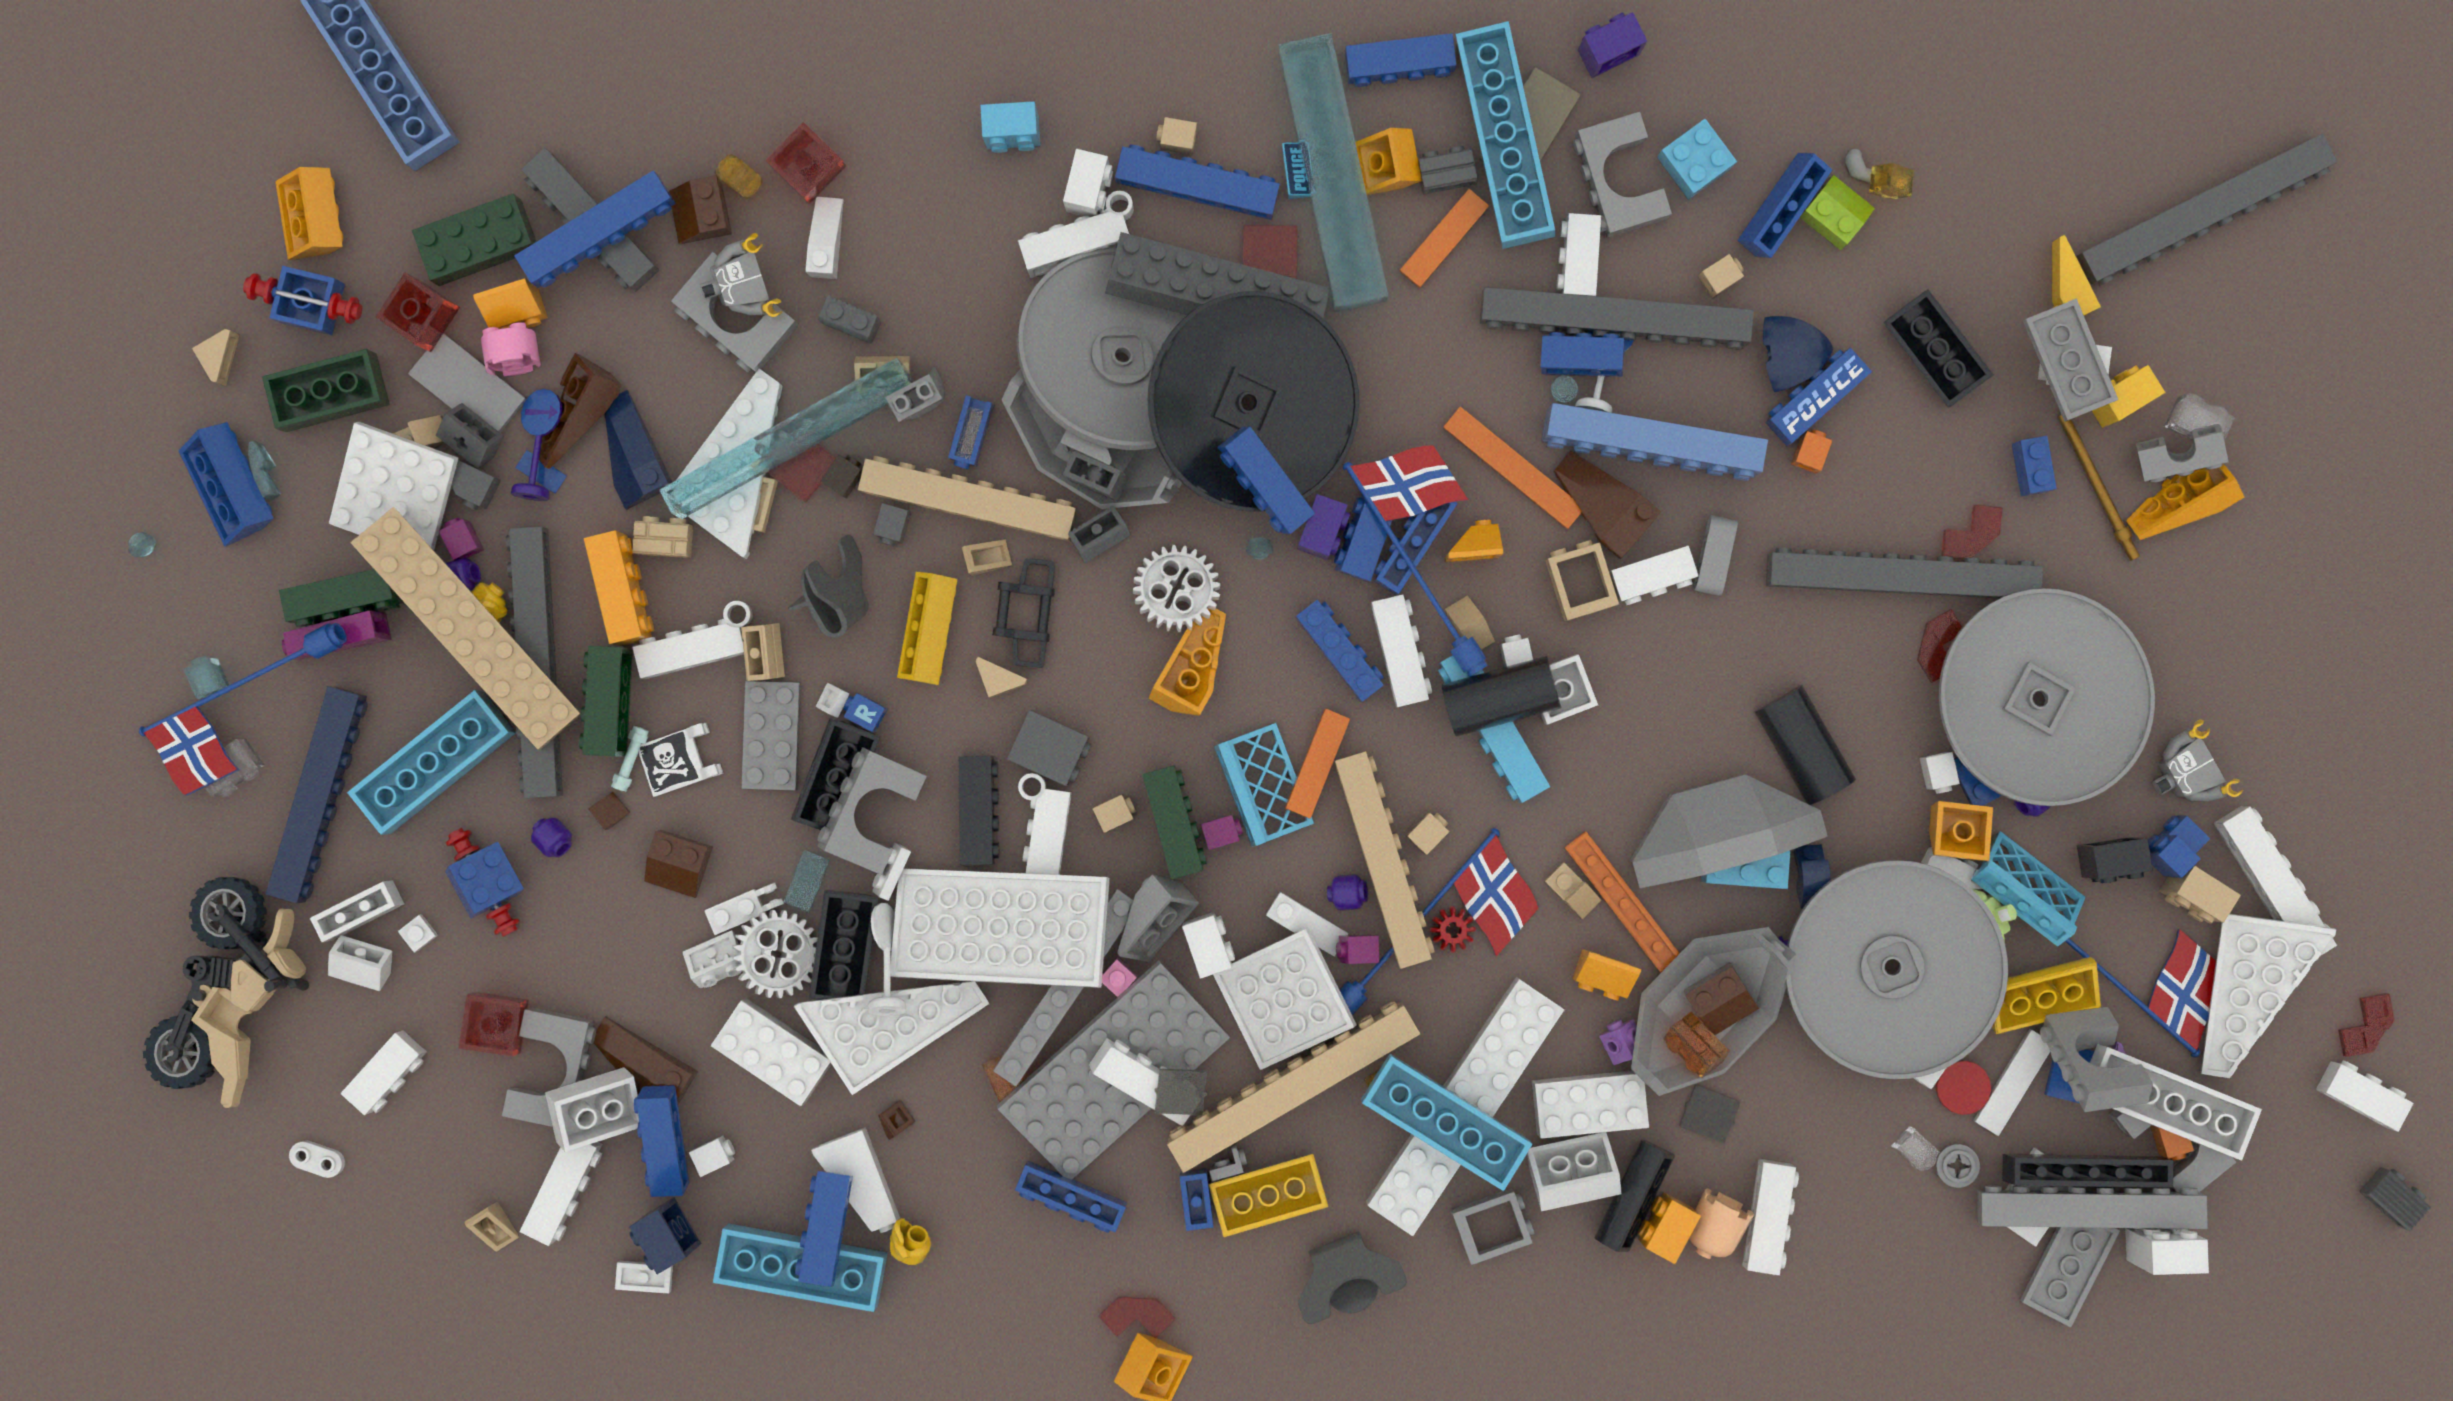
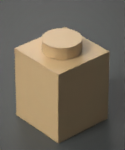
M1165 117L1164 125L1158 126L1156 141H1161V150L1193 155L1197 122Z
M1728 254L1702 271L1698 277L1711 297L1714 298L1739 282L1744 277L1742 274L1744 270L1738 259L1732 258Z
M1123 794L1092 808L1104 833L1134 819L1132 813L1136 812L1130 797L1125 799Z
M1428 812L1406 836L1427 855L1450 831L1445 828L1448 822L1438 813L1433 816Z

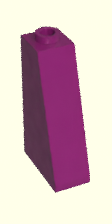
M366 611L283 632L282 649L284 654L289 656L304 648V636L327 623H338L342 626L347 636V641L343 643V646L333 652L389 641L392 639L387 614ZM305 653L293 660H301L313 656Z

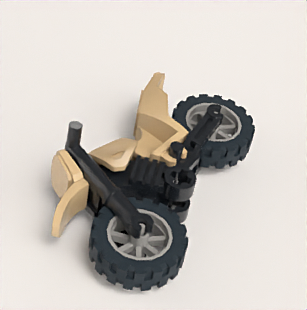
M218 877L215 878L216 880L207 881L204 883L205 886L203 888H199L195 894L197 896L190 903L192 912H189V919H192L193 923L191 928L193 932L198 934L196 937L201 942H206V945L211 948H241L246 954L237 959L222 958L220 956H190L185 960L183 974L187 979L191 980V990L178 1016L164 1019L158 1023L159 1026L151 1029L149 1032L151 1035L149 1038H146L144 1043L146 1051H143V1058H146L145 1068L152 1073L151 1078L154 1081H160L161 1086L171 1087V1089L192 1088L195 1085H201L206 1082V1078L214 1074L215 1071L213 1069L216 1068L224 1078L221 1104L225 1108L237 1107L240 1104L245 1081L248 1078L251 1040L238 1028L240 1019L247 1014L258 1011L278 988L284 989L288 985L290 988L305 991L308 989L309 983L301 978L306 973V966L293 950L287 949L294 925L293 910L279 909L273 933L268 940L266 933L260 930L265 925L266 920L263 919L264 915H267V909L263 905V902H265L263 895L258 893L259 889L255 885H250V882L245 879ZM229 893L237 896V899L232 904H230ZM221 896H223V905L216 903ZM214 921H218V923L220 924L219 929L215 925ZM194 964H197V970L193 969ZM175 1061L174 1067L169 1062ZM184 1061L188 1071L179 1072Z

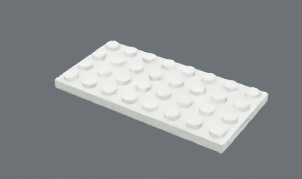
M903 869L897 885L890 977L1101 988L1110 878Z

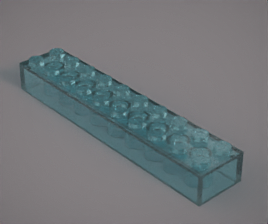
M1332 34L1278 44L1280 65L1334 313L1387 302L1388 291Z

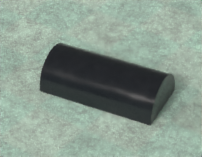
M1929 289L1925 290L1883 322L1948 408L1994 376Z
M1547 656L1442 684L1446 709L1456 737L1562 708Z
M1803 685L1755 711L1808 805L1815 804L1834 795L1856 780Z
M829 718L791 820L821 830L824 826L826 827L830 819L829 811L834 802H838L842 793L840 791L842 782L846 777L850 776L853 769L852 761L857 752H861L862 747L875 752L880 736L848 723Z
M824 890L809 999L823 1000L865 994L873 940L871 915L874 907L878 904V897L853 892Z
M1641 1139L1620 1182L1621 1194L1613 1197L1594 1238L1616 1252L1630 1251L1637 1237L1638 1230L1648 1214L1675 1154Z

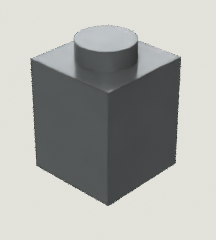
M882 503L873 535L880 537L879 542L886 545L894 546L895 542L902 544L911 512Z

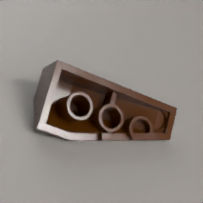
M574 353L560 385L564 386L560 398L562 403L560 421L553 431L542 436L539 461L548 469L610 408L613 400L618 397L621 384L611 373L577 353Z
M1572 451L1566 455L1553 471L1567 493L1580 507L1585 521L1588 520L1595 530V536L1599 542L1619 559L1629 551L1661 513L1657 507L1640 493Z
M604 1017L596 1031L593 1043L615 1069L624 1067L634 1076L637 1094L645 1086L675 1085L679 1105L698 1073L697 1070L608 1017Z

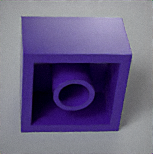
M1633 12L1626 16L1624 13H1620L1609 20L1610 24L1603 27L1596 25L1585 32L1586 35L1582 38L1578 52L1591 78L1639 56L1647 39Z
M1317 494L1312 506L1315 514L1307 520L1297 550L1328 560L1329 555L1335 556L1341 538L1336 537L1338 530L1344 531L1350 513L1346 512L1347 504Z

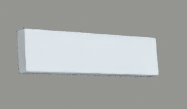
M2031 1029L2027 1031L1991 1090L1989 1100L1979 1110L1973 1120L1997 1136L2000 1135L2050 1053L2047 1043L2042 1041L2040 1034Z

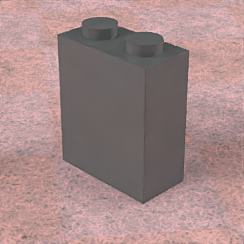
M1029 710L1007 759L1062 785L1068 786L1069 782L1074 783L1080 772V768L1076 766L1081 757L1086 758L1092 744L1088 743L1090 737Z

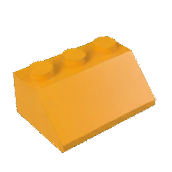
M298 167L275 181L288 260L331 254L343 247V233L340 230L338 221L339 208L335 203L334 196L335 183L331 177L330 168Z

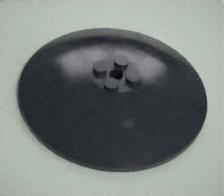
M1244 291L1232 293L1208 301L1191 311L1174 327L1163 342L1152 367L1148 385L1147 401L1150 427L1154 441L1167 466L1187 488L1213 504L1237 511H1261L1253 502L1254 495L1251 491L1244 489L1237 481L1236 477L1238 474L1233 467L1229 468L1220 458L1222 453L1218 446L1240 428L1250 426L1305 499L1321 488L1344 461L1355 436L1359 417L1357 376L1349 353L1340 337L1320 315L1309 307L1286 296L1270 292ZM1245 395H1250L1254 400L1253 408L1249 411L1245 410L1241 404L1242 398Z

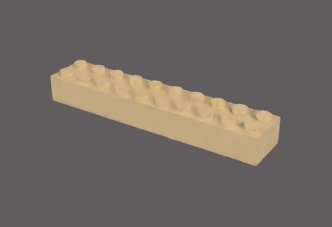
M392 507L350 542L538 750L546 746L580 716L581 713L395 507Z
M1393 1000L1380 1008L1381 1013L1374 1017L1369 1014L1357 1021V1027L1334 1036L1335 1040L1325 1044L1323 1041L1310 1049L1311 1054L1304 1058L1301 1055L1296 1056L1287 1062L1288 1066L1284 1070L1279 1072L1278 1069H1274L1263 1076L1264 1081L1258 1085H1255L1254 1082L1250 1083L1240 1090L1241 1093L1238 1097L1232 1099L1231 1096H1228L1217 1103V1109L1209 1113L1208 1110H1204L1193 1117L1192 1124L1185 1126V1124L1183 1126L1179 1125L1172 1129L1167 1145L1183 1173L1420 1035L1402 1002L1396 1003Z

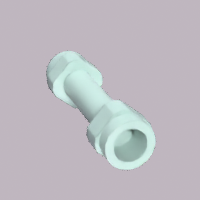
M633 726L632 730H630L628 738L631 739L619 774L615 773L613 776L611 787L627 792L632 782V779L629 778L641 743L646 744L648 730L638 726Z

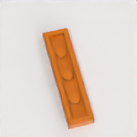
M1468 189L1399 272L1420 289L1485 213L1489 205L1472 190Z
M1328 709L1323 710L1284 809L1311 819L1350 718Z

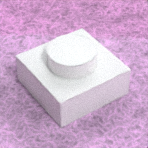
M827 683L816 707L838 718L849 693Z
M422 914L415 917L398 931L414 953L438 936Z

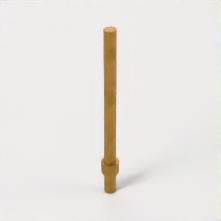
M2062 415L2058 416L2115 530L2113 533L2118 543L2121 542L2130 561L2140 557L2131 539L2133 535L2129 527H2125L2072 420L2064 422Z

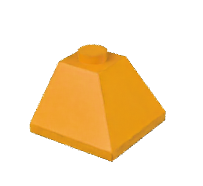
M1491 520L1475 521V526H1471L1444 557L1445 562L1499 558L1503 555V546L1498 524H1491Z

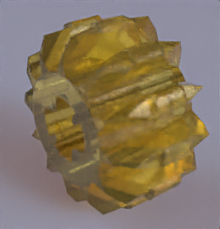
M728 154L725 159H722L715 170L716 176L740 196L750 199L759 190V186L763 182L758 173L732 154Z

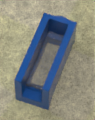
M966 395L948 458L955 460L954 466L968 470L970 465L977 467L990 417L995 406L993 403L973 399Z

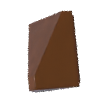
M901 1100L878 1115L889 1140L915 1123Z

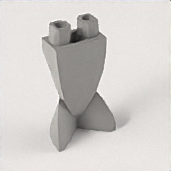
M934 366L928 375L892 394L884 393L882 397L890 410L895 414L898 422H901L903 420L919 418L937 408L944 399L945 388Z

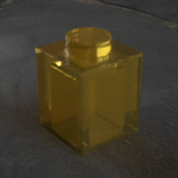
M1894 163L1872 166L1869 193L1887 199L1911 197L1914 170Z

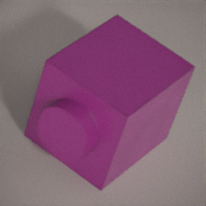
M452 519L444 524L445 528L439 530L453 560L469 558L484 550L471 522L468 520Z
M1232 815L1201 824L1208 850L1240 841L1238 835L1243 834L1239 818L1233 820Z
M1371 934L1339 935V942L1336 944V954L1339 958V963H1379V936Z

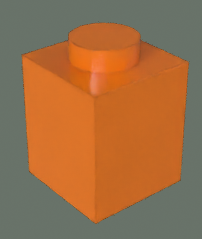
M1811 429L1810 432L1806 431L1800 437L1791 465L1815 474L1822 471L1833 440L1827 439V434L1814 429Z
M2150 1126L2160 1156L2175 1161L2185 1158L2186 1153L2194 1151L2191 1140L2157 1126Z

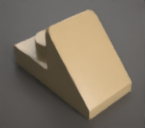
M440 415L408 422L409 427L393 433L430 448L445 443L436 436L443 420Z
M1564 862L1544 880L1581 919H1584L1601 901L1586 882H1583Z

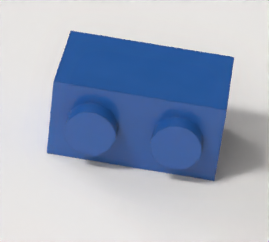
M2036 437L2013 443L2012 450L2021 497L2046 493L2057 489L2048 437Z
M1207 1168L1186 1171L1184 1173L1180 1172L1179 1177L1186 1231L1213 1228L1214 1221Z

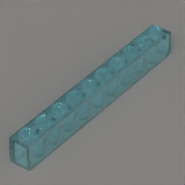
M895 358L660 489V492L671 514L683 519L889 404L885 398L886 396L913 383V380L905 365L898 358Z

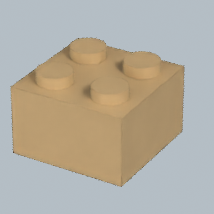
M2193 866L2182 878L2167 877L2159 890L2166 895L2165 900L2178 908L2182 906L2189 910L2188 915L2199 922L2204 920L2210 924L2213 921L2224 923L2241 896L2196 866Z

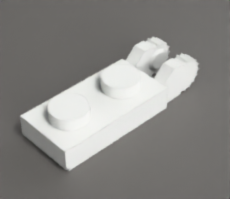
M772 883L758 890L753 889L704 910L714 935L750 921L749 918L751 917L757 918L760 912L766 914V911L784 904L782 898L774 899L764 906L761 903L759 896L773 892L777 889L776 884Z

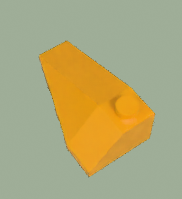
M2223 463L2221 467L2216 469L2201 468L2194 470L2189 475L2179 476L2176 474L2171 480L2167 478L2161 484L2162 489L2154 497L2147 498L2126 522L2139 540L2219 513L2245 497L2236 478Z
M1208 609L1211 614L1210 618L1207 619L1201 616V626L1193 621L1192 630L1186 629L1152 688L1148 699L1172 712L1200 716L1213 693L1219 650L1225 625L1226 614L1218 609Z

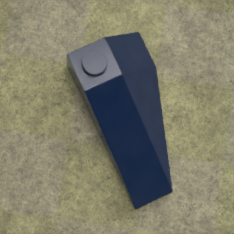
M626 390L613 400L610 408L605 412L613 484L624 508L627 510L670 489L673 482L629 391Z

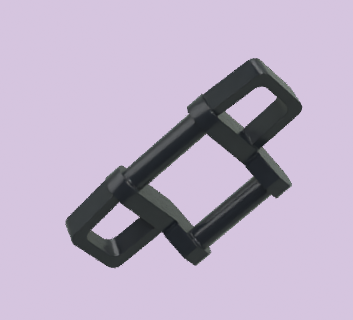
M1027 558L1023 563L1019 584L998 582L997 590H1000L997 621L996 627H993L992 635L1013 638V663L1017 666L1042 668L1044 666L1046 646L1050 640L1048 624L1051 597H1054L1055 588H1053L1055 563L1053 561ZM1031 564L1049 567L1048 587L1024 585L1028 567ZM1011 592L1041 596L1037 632L1007 629ZM1018 639L1041 641L1038 662L1019 660Z

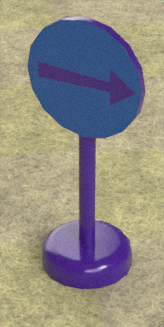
M540 389L533 392L524 402L521 411V422L524 429L536 437L529 482L517 483L511 488V495L518 498L534 501L549 500L550 493L548 489L535 485L542 436L549 434L555 429L562 415L560 398L551 390Z

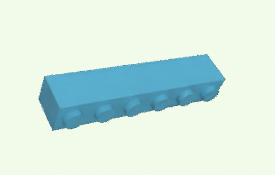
M1453 655L1439 663L1441 669L1438 670V673L1444 683L1469 677L1467 672L1463 673ZM1480 670L1479 672L1475 673L1474 675H1478V674L1484 673V671H1483V670ZM1513 721L1478 731L1482 737L1478 741L1486 754L1489 752L1492 754L1495 760L1492 766L1499 777L1504 776L1509 785L1505 788L1513 801L1518 799L1519 803H1523L1550 787Z

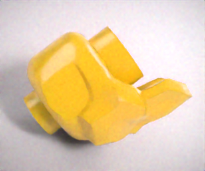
M493 582L490 585L479 583L471 591L499 623L507 615L506 601L502 597L505 592Z
M905 1218L898 1219L895 1222L889 1238L891 1256L908 1265L921 1263L926 1258L931 1247L928 1232L921 1226H912Z

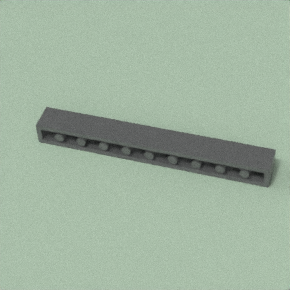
M2324 134L2318 135L2082 252L2076 258L2089 284L2092 285L2098 282L2099 286H2102L2115 279L2114 273L2122 270L2123 274H2126L2138 268L2137 262L2144 258L2148 263L2162 256L2161 250L2170 247L2172 251L2186 244L2185 238L2194 235L2195 239L2211 231L2209 226L2218 223L2219 227L2233 221V214L2239 211L2245 215L2259 208L2257 202L2263 199L2269 203L2283 196L2282 190L2289 187L2293 191L2307 184L2305 179L2312 175L2316 180L2331 172L2329 167L2338 161Z
M1484 287L1482 291L1480 324H1486V328L1502 329V325L1513 326L1512 330L1522 332L1529 331V328H1538L1540 333L1545 334L1562 330L1566 331V335L1576 336V334L1582 332H1593V337H1603L1605 334H1620V338H1624V340L1632 341L1636 340V337H1645L1647 342L1661 343L1663 339L1673 340V344L1689 345L1690 341L1700 342L1702 347H1716V344H1727L1728 349L1740 350L1751 342L1754 310Z
M542 526L509 528V535L506 536V547L511 553V562H508L507 571L509 578H512L509 601L514 608V616H511L510 619L511 630L515 632V641L557 686L548 529ZM516 726L517 738L521 739L518 763L519 766H522L523 777H520L519 787L520 792L524 793V798L563 796L560 734L541 750H538Z
M1776 548L1775 552L1767 554L1766 586L2000 599L2016 592L2042 589L2043 566H2034V561H2018L2017 565H2008L2005 559H1991V564L1980 563V558H1964V562H1953L1954 557L1938 556L1937 561L1926 560V555H1910V559H1900V554L1891 553L1883 554V558H1874L1873 553L1856 552V557L1846 556V551H1829V555H1819V550L1803 549L1802 554L1792 553L1791 548Z

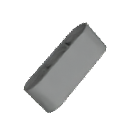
M1715 515L1709 516L1697 566L1698 577L1694 580V591L1716 596L1722 595L1735 541L1737 520Z

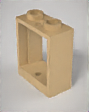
M1591 540L1576 544L1577 550L1567 552L1566 548L1551 552V558L1545 560L1564 622L1619 605L1600 542L1592 544ZM1593 552L1607 597L1571 608L1557 563Z

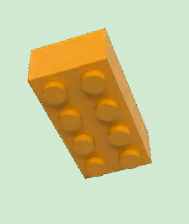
M616 530L584 538L609 644L625 646L652 637L651 632H654V624L652 618L646 614L645 606H648V600L645 591L640 589L638 580H641L642 576L638 564H634L632 538H628L626 534Z

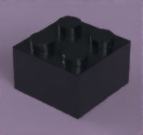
M2126 837L2077 845L2081 875L2083 878H2091L2092 882H2116L2117 876L2118 878L2127 879L2144 877V872L2153 871L2147 838Z

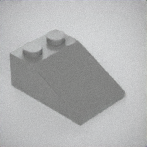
M1153 874L1143 881L1140 890L1135 894L1117 953L1120 957L1149 962L1196 908L1199 902L1181 881Z

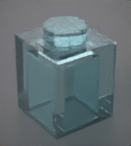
M201 656L192 660L191 666L183 669L196 699H203L229 686L218 659Z

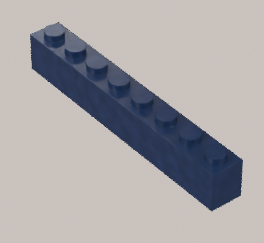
M327 686L266 895L293 903L306 902V899L310 898L314 888L311 882L314 873L318 872L321 865L319 855L329 838V832H327L328 825L336 815L337 806H335L337 795H340L344 788L345 782L342 778L345 769L349 768L352 761L351 748L353 743L355 744L359 738V721L367 711L366 695Z

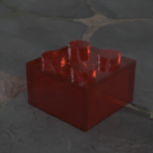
M804 122L766 159L769 166L808 204L846 167L843 160Z
M404 272L376 315V318L416 346L432 352L460 307L423 281Z
M480 992L467 994L458 1049L505 1056L520 1054L523 1037L519 1036L524 1010L528 1008L529 1000Z

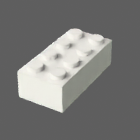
M748 998L740 1001L711 1044V1047L799 1106L807 1102L831 1066V1062L821 1047Z
M1633 1070L1532 1080L1537 1135L1540 1138L1649 1128L1645 1082Z

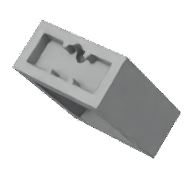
M1512 1188L1451 1209L1471 1265L1532 1244L1530 1236L1535 1234L1529 1219L1524 1220L1521 1210L1525 1209L1521 1194H1515ZM1510 1201L1522 1237L1478 1252L1465 1216Z

